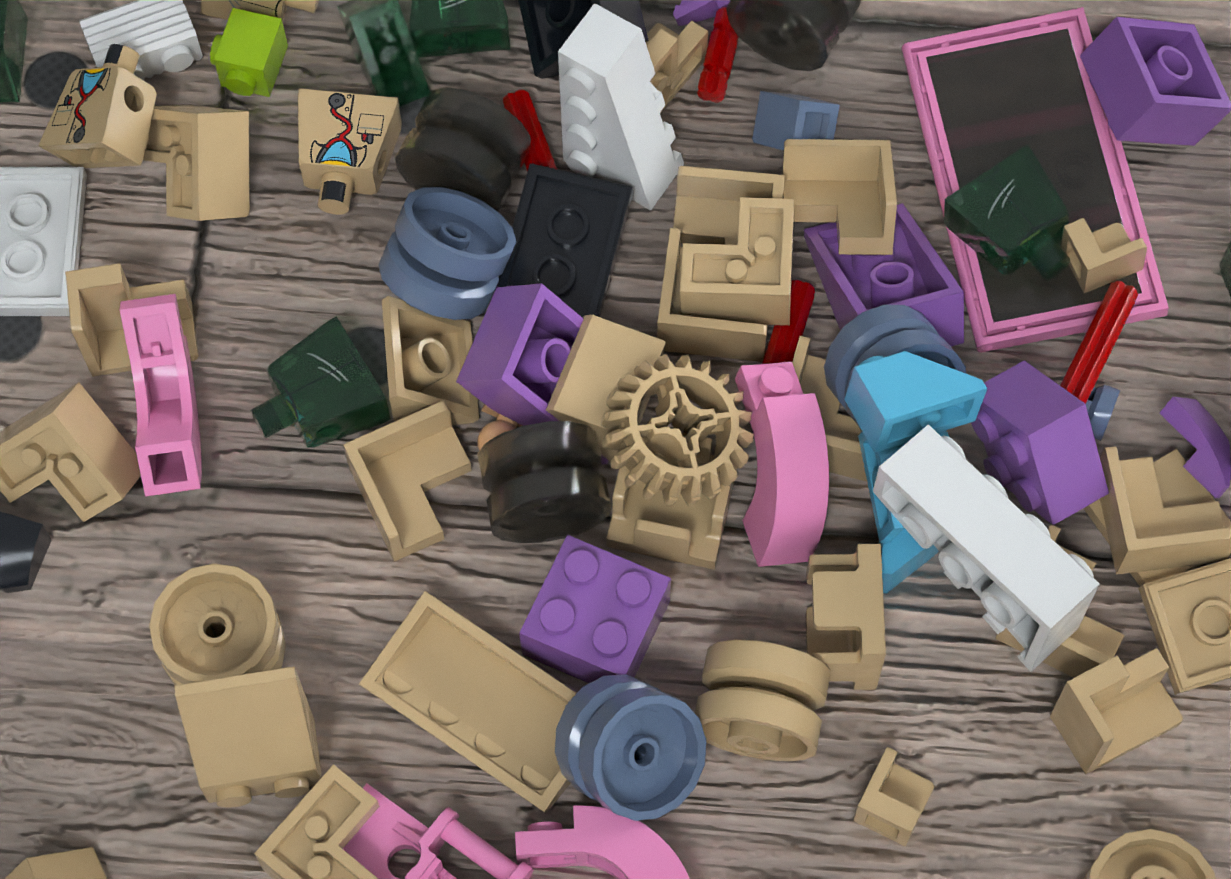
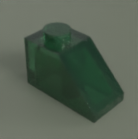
M352 0L337 6L354 55L374 96L398 98L400 107L431 95L398 0Z

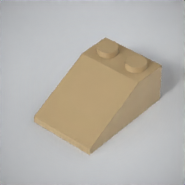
M295 666L174 685L175 698L198 783L208 803L217 802L219 807H238L250 803L252 796L275 793V796L278 798L299 797L307 794L310 791L309 787L315 786L322 778L315 719Z

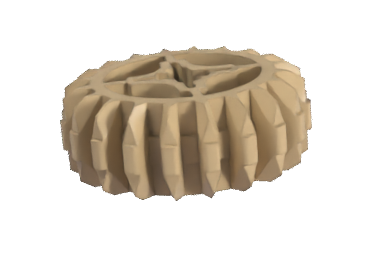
M667 354L659 356L654 362V367L646 360L642 361L634 369V375L628 373L620 378L617 383L619 391H612L607 397L606 405L612 411H608L603 415L601 426L612 432L608 433L602 440V448L619 451L610 461L611 468L620 469L626 466L629 469L630 473L624 480L625 486H632L638 480L645 483L646 485L643 489L644 499H651L658 490H662L666 506L673 505L678 500L680 494L688 506L696 504L701 498V493L708 499H712L721 492V484L730 486L737 479L738 475L735 468L741 469L749 459V455L743 448H747L753 442L754 434L742 427L751 421L752 412L736 409V406L743 400L744 391H734L729 394L724 388L729 382V374H722L717 380L709 376L711 371L710 361L703 362L697 370L692 369L689 354L682 355L676 362L675 367ZM657 394L659 404L655 408L656 417L651 418L646 425L638 426L637 413L640 401ZM689 399L698 404L702 409L695 407ZM672 423L674 429H670L667 426ZM681 431L687 433L685 437H682ZM715 434L716 450L713 460L708 464L698 467L696 455L700 452L699 442H702L708 435ZM650 450H654L664 456L667 463L656 457Z

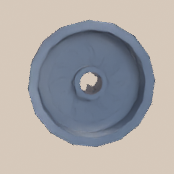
M443 187L420 188L409 193L395 223V232L392 233L378 264L381 278L392 293L418 310L432 316L452 320L473 319L486 311L498 284V276L503 273L514 249L516 238L513 228L504 217L485 202L466 193Z
M881 305L867 310L846 324L829 346L824 364L826 384L857 425L858 423L844 399L854 367L870 357H887L907 351L966 373V367L945 339L940 337L921 312L906 305Z
M627 674L602 676L583 686L565 706L556 728L555 755L562 775L576 790L598 801L603 807L617 815L639 821L657 819L678 808L695 789L705 766L707 740L700 718L685 702Z

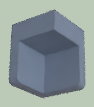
M760 91L752 140L754 143L779 150L784 149V141L787 139L834 140L840 105L800 95Z

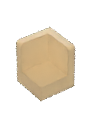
M1082 218L1064 226L1061 251L1085 294L1143 270L1147 246L1142 238L1131 242L1121 223H1114L1091 232L1085 219Z
M887 747L858 804L853 821L906 847L932 794L934 784L894 764L898 752Z

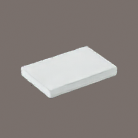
M0 167V316H70L65 272L79 270L87 181L84 167Z

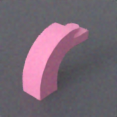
M176 294L121 301L119 310L131 364L137 408L135 450L145 497L201 489L202 458L196 393L187 337L183 334Z
M792 362L740 366L735 382L738 390L744 391L742 402L745 410L752 412L750 424L754 434L757 453L755 493L742 520L758 567L808 562L809 556L814 554L823 532L829 495L827 442L815 393H803Z
M573 805L574 828L563 829L561 823L548 821L530 824L527 826L528 831L515 832L518 865L525 862L532 868L588 866L605 871L616 879H690L679 857L656 832L640 821H634L617 815L607 808Z

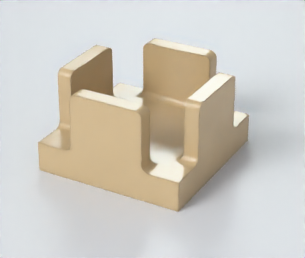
M681 432L682 437H685L687 433ZM706 437L702 442H699L700 452L696 455L698 467L708 464L713 460L711 438ZM650 450L656 457L667 463L664 456L654 450ZM626 466L620 468L612 497V518L606 538V547L715 570L734 482L730 486L721 484V492L712 499H708L701 493L700 500L696 504L688 506L680 494L678 500L673 505L666 506L662 490H658L651 499H644L643 489L646 485L645 483L638 480L632 486H625L624 480L630 471Z
M857 544L856 553L810 555L806 577L807 584L812 585L813 606L807 608L805 615L807 654L822 661L830 669L829 682L852 681L853 690H876L886 656L881 544Z

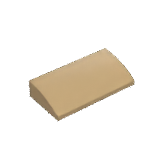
M424 591L359 685L535 807L547 813L571 784L561 773L555 755L556 728L565 706L577 693Z

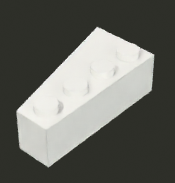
M594 3L558 51L563 161L566 162L575 174L632 186V200L652 210L678 174V167L684 165L681 153L672 150L670 146L676 136L672 124L663 122L660 115L665 102L662 92L657 91L650 82L655 75V71L641 28Z
M928 424L879 466L873 493L922 548L928 549L934 545L940 552L938 558L945 570L943 573L957 589L961 587L973 589L987 610L982 617L992 629L999 634L1007 628L1023 646L1024 650L1017 657L1030 672L1079 628L1100 584L1094 579L1090 567L1080 557L1074 554L1068 555L1051 539L1047 527L1037 517L1031 514L1025 515L1008 499L1004 487L994 477L987 474L982 475L966 460L962 448L952 438L948 436L941 437Z

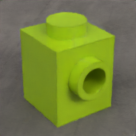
M232 8L223 35L217 34L215 36L210 51V62L216 67L221 87H226L231 92L242 96L257 94L270 97L288 48L282 18Z

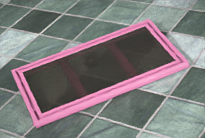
M1083 7L908 42L901 48L978 352H988L1087 332L1111 283L1084 294L1061 251L1064 226L1082 218L1085 219L1091 232L1114 223H1121L1131 242L1142 238L1147 246L1143 270L1116 280L1122 281L1125 285L1134 286L1138 292L1135 304L1125 324L1164 317L1168 314V303L1122 142L1116 140L1113 131L1110 129L1108 119L1080 58L1083 51L1093 42ZM1013 179L1014 181L1005 190L1007 194L1015 186L1008 196L1013 203L1007 199V202L1011 205V210L1006 218L1007 222H1004L1007 223L1005 224L1006 228L1031 231L1034 229L1031 224L1037 227L1039 224L1059 218L1044 225L1053 236L1055 243L1053 244L1051 236L1041 226L1037 234L1043 236L1052 245L1018 267L1013 262L1009 252L1000 253L1002 258L1009 264L1017 267L1016 269L1005 264L997 253L998 251L1003 252L1009 247L1011 235L1005 234L998 229L997 221L991 214L988 219L989 212L980 202V200L983 201V198H988V201L984 203L991 209L993 204L989 199L990 194L995 190H1003ZM995 205L994 208H996L997 211L995 213H992L999 220L1004 210V206L1002 208V205ZM996 233L999 235V238L996 239L999 248L996 249L995 253H990L986 247L979 251L982 246L991 241L989 238L993 240L997 237ZM1053 252L1066 268L1054 278L1047 280L1034 264L1043 261Z

